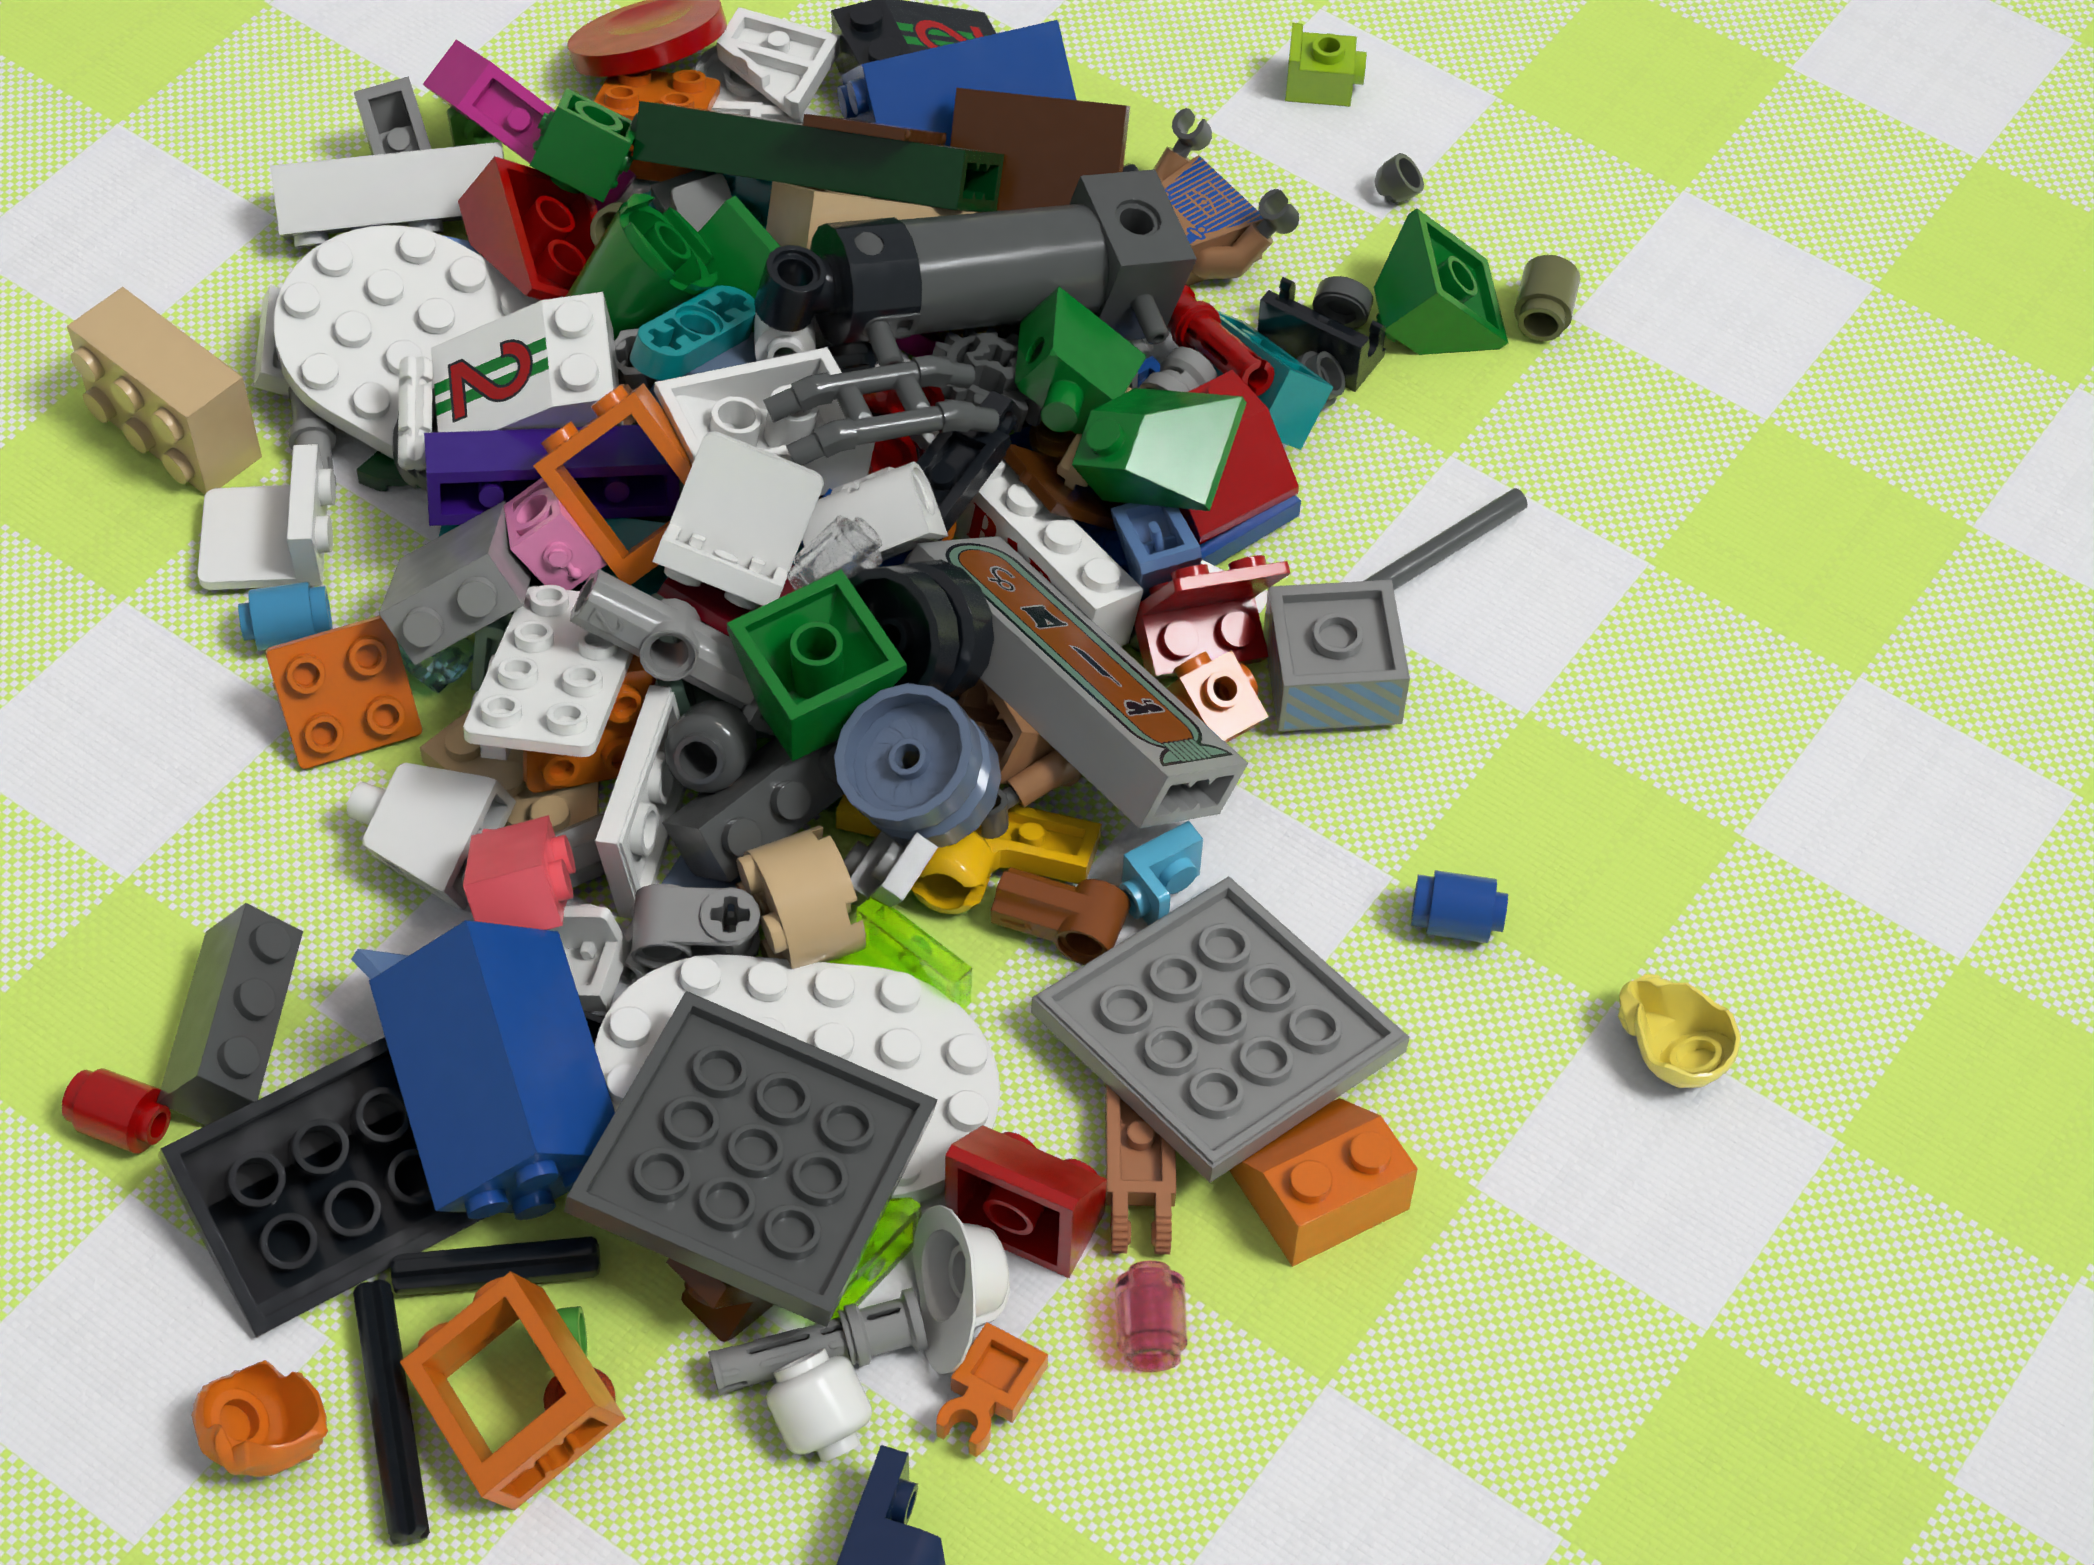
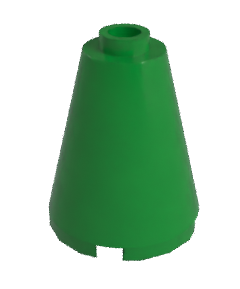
M633 194L620 206L565 296L603 292L613 327L614 341L618 338L620 331L639 329L647 322L710 289L718 280V272L709 275L707 265L714 258L699 233L673 208L669 207L662 214L649 206L655 197L648 194Z

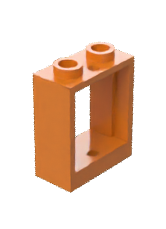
M644 383L629 394L622 384L610 391L591 406L597 417L580 430L575 427L572 421L558 429L541 442L547 454L533 465L618 579L629 585L659 565L652 561L670 521L630 550H627L563 463L629 415H632L685 485L692 464L663 408Z
M511 1271L504 1277L496 1278L482 1286L475 1294L473 1302L449 1322L439 1324L427 1331L420 1339L418 1347L400 1361L480 1496L513 1510H516L626 1420L544 1289ZM520 1319L566 1394L496 1452L492 1453L447 1378Z

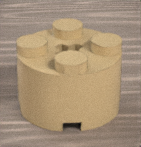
M817 826L745 851L743 857L737 858V867L742 881L736 883L735 886L737 889H742L752 895L759 905L760 924L765 935V939L760 940L762 957L787 959L791 969L817 962L828 963L865 949L866 933L863 920L850 924L848 915L851 912V903L858 901L851 878L831 836L823 837L822 826Z

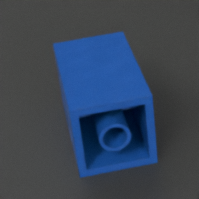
M1058 20L864 63L842 74L843 85L837 87L839 107L844 118L947 133L946 146L951 144L956 88L1076 100Z
M465 920L369 980V984L435 1210L467 1212L469 1219L486 1218L498 1213H514L517 1220L533 1219L552 1211L556 1207L554 1200L570 1192L614 1116L615 1110L559 932Z

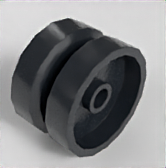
M943 560L918 561L864 569L849 579L907 664V672L893 687L906 683L932 686L949 697L954 698L976 685L989 665L994 643L992 612L981 587L963 568Z

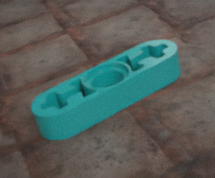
M714 286L639 328L630 354L632 365L640 373L661 381L686 375L750 337L756 315L755 299L745 291L731 286Z

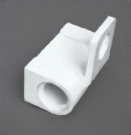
M913 461L898 468L886 467L866 475L864 478L832 489L831 495L818 499L802 541L815 578H823L842 569L846 576L853 574L861 569L914 549L916 543L937 541L947 537L948 534L930 483L920 466Z

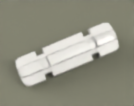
M406 356L399 362L398 464L404 470H426L424 433H432L433 363L424 356L417 358Z

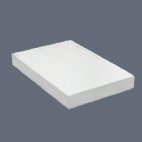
M649 685L595 839L618 915L623 918L632 919L630 910L635 903L637 890L656 882L670 840V835L662 822L680 810L687 789L672 776L665 762L664 743L668 731L681 718L675 694L672 692L671 687Z

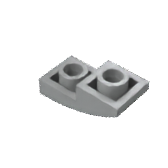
M882 831L868 846L858 840L843 860L858 900L851 904L868 908H886L899 904L904 900L938 846L917 832L904 846Z

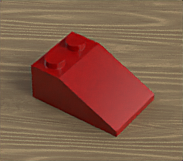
M494 156L458 200L470 245L525 296L539 300L565 297L595 249L590 235L591 222L598 212L594 198L583 192L574 194L559 188L551 181L549 175L535 168Z

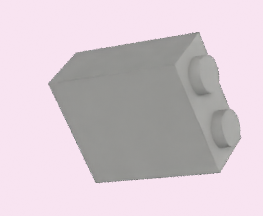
M505 500L399 559L379 615L414 665L523 606L532 572L510 549L504 511Z

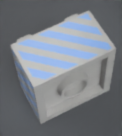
M1392 580L1268 587L1263 634L1268 651L1267 662L1278 731L1402 724L1410 676Z

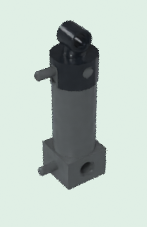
M1155 169L1083 175L1079 178L1069 205L903 220L891 217L823 224L818 226L812 237L810 250L801 246L785 245L776 248L769 254L754 305L755 312L761 321L769 327L782 332L803 330L811 324L815 314L817 325L828 342L834 346L870 342L879 366L903 363L904 359L896 340L904 339L911 335L1021 324V321L1059 286L1126 340L1146 338L1150 344H1160L1169 335L1167 325L1197 258Z

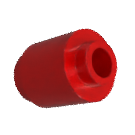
M104 1068L97 1069L94 1072L82 1070L77 1073L67 1086L62 1100V1115L66 1121L72 1122L77 1132L135 1154L142 1153L151 1145L157 1144L166 1134L171 1119L169 1107L157 1103L161 1089Z

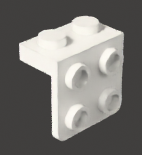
M717 431L709 432L701 441L671 521L661 538L652 562L664 566V573L682 584L700 586L701 582L724 590L726 591L724 597L728 601L748 610H755L779 599L824 485L823 478L814 470Z
M318 444L293 445L290 485L214 488L205 494L198 562V578L200 585L204 589L266 588L309 582L310 586L323 585L324 553L332 552L333 549L332 522L330 516L327 515V505H335L336 486L333 469H323Z

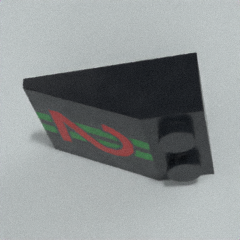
M869 0L831 10L832 33L840 35V53L834 62L841 75L864 63L996 34L985 12L919 2Z

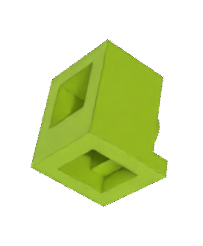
M1292 23L1285 101L1350 107L1353 84L1364 85L1367 52L1356 51L1357 36L1303 32V24Z

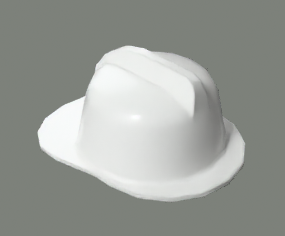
M937 1205L928 1208L919 1219L914 1235L913 1262L920 1293L921 1316L928 1342V1349H925V1354L932 1369L941 1375L955 1372L965 1360L972 1343L974 1329L985 1325L986 1322H993L1005 1309L1010 1294L1007 1257L995 1231L980 1225L962 1223L952 1209L943 1205Z

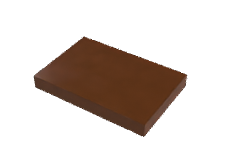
M956 88L950 146L1005 154L997 211L1069 205L1080 176L1123 172L1130 106Z

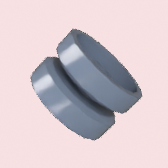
M906 683L880 690L857 706L842 727L834 754L837 782L849 802L862 815L869 818L870 822L877 829L902 846L916 832L938 846V848L958 843L980 827L995 805L1001 782L998 753L985 732L974 720L969 718L964 709L954 699L932 686Z

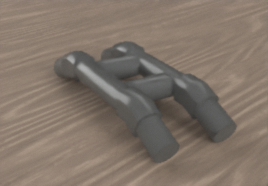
M933 355L913 357L909 362L829 375L827 372L810 375L792 383L791 388L763 400L773 423L801 410L804 413L819 405L831 404L833 400H837L845 419L834 420L813 429L814 433L786 445L792 462L801 466L823 456L828 458L841 451L855 449L857 445L939 431L940 433L951 431L968 433L970 430L993 433L999 425V414L993 408L979 407L971 402L960 400H946L936 402L935 406L930 405L922 387L944 388L945 386L968 389L975 380V370L972 365L952 362L949 358ZM895 390L905 411L873 417L863 395Z

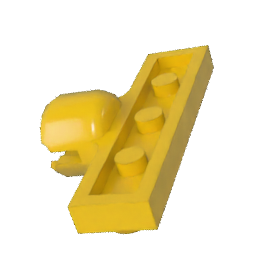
M845 794L842 796L836 810V828L876 837L881 831L870 822L869 818L862 815L849 802ZM1015 805L1008 809L1009 826L1005 834L994 839H986L981 834L980 825L978 829L958 843L937 848L911 890L918 900L928 908L945 914H959L970 910L981 902L991 874L999 868L1012 867L1028 873L1078 884L1088 877L1100 843L1102 824Z

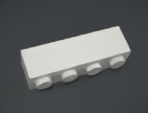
M502 142L270 165L279 235L284 239L294 238L295 247L319 246L329 240L328 234L349 232L371 226L397 225L422 228L434 233L444 232L443 222L463 220L458 200L492 158L496 156L504 159Z

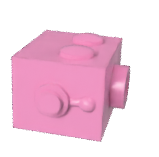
M540 478L504 504L510 549L544 585H557L566 590H572L589 578L591 573L594 574L598 569L607 565L543 478Z

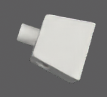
M402 763L396 768L386 790L365 782H360L356 785L347 803V815L351 819L368 825L363 836L362 845L380 862L453 907L465 911L468 900L463 888V881L471 836L482 833L483 829L504 827L516 800L497 780L490 777Z

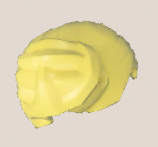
M1645 974L1636 980L1626 983L1622 987L1619 995L1620 1009L1618 1018L1628 1034L1636 1036L1644 1062L1659 1079L1677 1088H1701L1720 1078L1736 1061L1741 1034L1733 1014L1689 983H1673L1661 978L1659 975Z

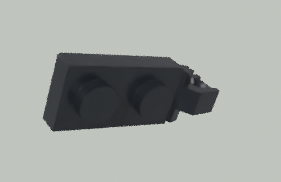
M993 390L980 405V407L996 409L999 414V425L993 433L970 430L968 433L957 431L939 432L916 462L930 483L947 533L1005 457L1012 442L1009 433L1017 423V417L1014 416L1012 406L1014 402L1012 399Z

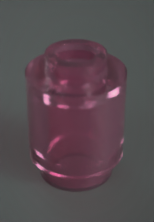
M1160 1261L1137 1262L1115 1280L1117 1348L1124 1353V1362L1131 1369L1143 1372L1169 1370L1181 1362V1351L1187 1346L1185 1280L1181 1274L1170 1270L1166 1263Z

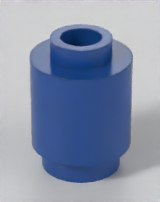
M1435 870L1434 876L1418 874L1411 926L1426 928V935L1488 943L1491 931L1503 932L1508 893L1496 892L1497 879L1438 870Z

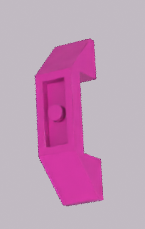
M457 39L423 83L427 89L468 120L474 121L529 164L536 152L533 149V143L540 137L541 130L538 129V125L544 113L555 112L553 108L491 61ZM628 170L627 173L623 171L617 179V187L609 190L604 202L594 198L597 210L599 211L611 203L618 202L637 176L631 170Z

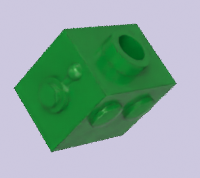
M566 88L555 112L544 113L538 125V129L541 130L540 137L533 143V149L536 152L529 166L549 175L551 181L556 186L574 194L583 192L604 202L609 190L617 187L619 175L623 171L627 173L633 162L632 151L629 150L635 138V132L630 129L632 120Z

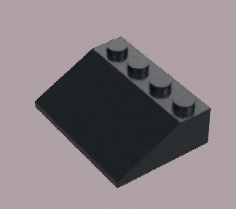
M385 1037L161 1148L158 1154L189 1218L255 1337L391 1267L393 1257L396 1255L421 1252L484 1219H469L467 1212L435 1210Z

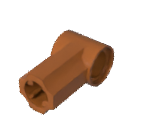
M1010 867L1008 871L1003 872L996 888L991 908V923L1053 941L1061 954L1071 961L1085 965L1115 946L1130 910L1131 903L1124 891L1103 880L1086 879L1079 882L1077 887Z

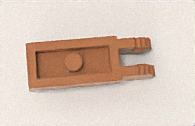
M1105 1083L1106 1205H1111V1253L1127 1254L1128 1245L1131 1243V1222L1128 1220V1206H1154V1219L1151 1223V1244L1154 1246L1155 1254H1170L1172 1240L1171 1206L1175 1207L1176 1199L1175 1149Z

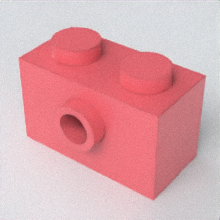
M549 815L472 835L463 888L474 921L542 930L563 926L565 900L573 899V888L569 875L576 873L574 856L569 840L565 834L555 836Z

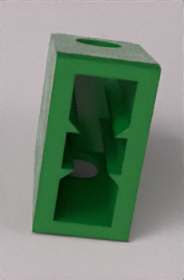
M1059 286L1021 321L1015 384L1023 394L1042 408L1041 419L1049 429L1057 432L1071 430L1075 434H1083L1091 410L1123 395L1145 361L1146 355Z

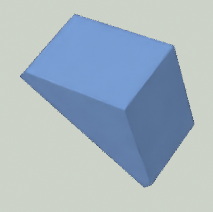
M1133 503L1110 508L1130 575L1144 589L1141 599L1150 596L1149 588L1172 581V572L1201 564L1202 554L1200 546L1179 508Z

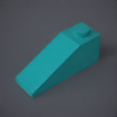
M1218 311L1221 325L1239 338L1260 358L1268 361L1274 368L1275 375L1270 388L1257 397L1268 407L1281 442L1301 450L1334 387L1246 322ZM1214 367L1217 376L1223 374L1220 370Z

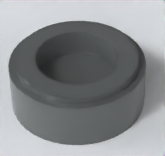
M1332 276L1323 279L1319 283L1312 306L1314 311L1354 329L1363 326L1367 322L1373 305V296L1366 286L1354 279Z

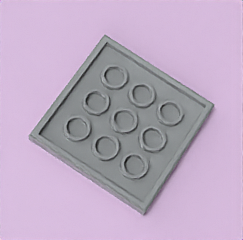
M1229 876L1033 996L1031 1013L1209 1183L1405 1053L1409 1042V1036Z

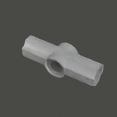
M600 569L594 574L591 573L580 590L577 601L571 610L570 622L640 657L643 668L654 678L663 681L683 679L740 709L745 705H750L754 695L729 636L702 623L696 609L685 601L676 598L658 600ZM674 636L682 641L679 643H666L659 638Z

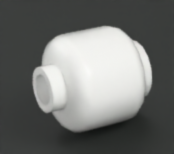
M823 1348L805 1355L773 1373L777 1383L771 1387L767 1394V1405L790 1452L808 1454L817 1451L821 1462H826L851 1451L861 1444L856 1431L869 1422L872 1415V1407L848 1358L843 1356L829 1358L826 1349Z

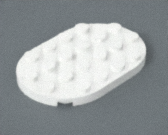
M396 225L371 226L355 229L323 242L312 249L295 265L285 279L275 304L274 341L285 380L295 395L310 410L330 424L393 459V430L399 411V362L406 356L416 358L424 356L432 362L431 347L541 300L525 296L484 257L445 236L415 227ZM432 376V389H433V388H434V379H433V376Z
M720 954L681 959L649 972L628 987L607 1012L595 1042L596 1053L615 1112L686 991L938 1099L933 1116L886 1209L914 1205L942 1193L945 1185V1155L951 1144L982 1125L993 1129L999 1107L1000 1083L996 1061L988 1041L974 1020L960 1005L932 985L908 973L879 967L817 962L791 969L787 959Z

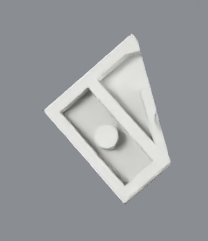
M738 7L729 21L725 32L717 40L718 59L787 115L797 120H800L840 53V35Z

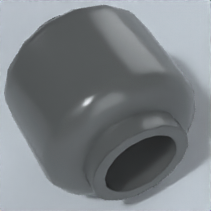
M705 700L691 706L669 729L664 743L665 762L672 776L684 787L699 793H715L730 787L752 763L757 749L754 727L748 723V719L740 708L723 700Z

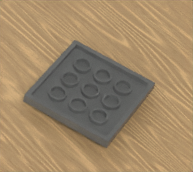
M686 991L568 1193L564 1212L827 1327L933 1116L938 1099Z

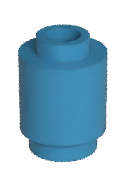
M309 582L251 589L248 592L249 602L238 604L243 640L255 639L258 651H264L272 646L333 629L326 586L310 587Z

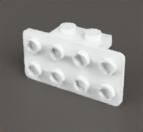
M557 585L529 587L523 606L514 611L495 655L493 654L490 658L486 676L479 691H476L473 696L471 709L463 725L465 741L470 744L480 745L481 758L507 760L511 749L575 757H588L596 752L634 654L570 622L571 610L577 601L580 591L566 590Z

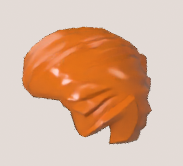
M266 1360L242 1370H234L231 1374L222 1376L204 1385L196 1396L191 1414L198 1445L202 1453L210 1460L223 1466L232 1475L273 1476L313 1458L314 1453L319 1452L320 1445L323 1444V1438L328 1432L327 1416L320 1394L309 1380L304 1378L302 1373L291 1372L288 1376H284Z

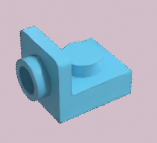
M1190 821L1125 853L1123 856L1122 883L1119 885V889L1124 891L1130 899L1131 907L1129 913L1135 919L1142 917L1148 926L1169 913L1170 894L1184 890L1200 875L1203 838Z

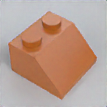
M1338 1098L1229 1171L1293 1267L1409 1210L1418 1168L1381 1115Z

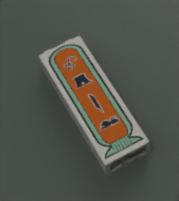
M1000 536L916 543L914 549L905 558L904 563L943 560L963 568L981 587L992 612L994 643L989 665L980 679L1025 719L1139 829L1221 813L1248 762L1088 618Z

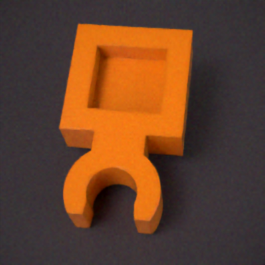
M986 1322L968 1350L965 1360L951 1376V1391L963 1397L951 1399L941 1407L936 1420L937 1436L944 1440L952 1426L956 1423H971L976 1430L970 1436L968 1453L975 1457L980 1455L990 1443L992 1416L996 1414L1013 1423L1048 1367V1354Z

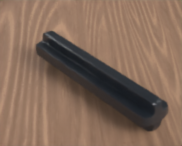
M589 1236L398 1254L393 1257L391 1264L392 1286L395 1294L403 1296L478 1289L496 1278L504 1277L510 1271L532 1283L594 1278L599 1275L601 1268L600 1249L597 1239Z

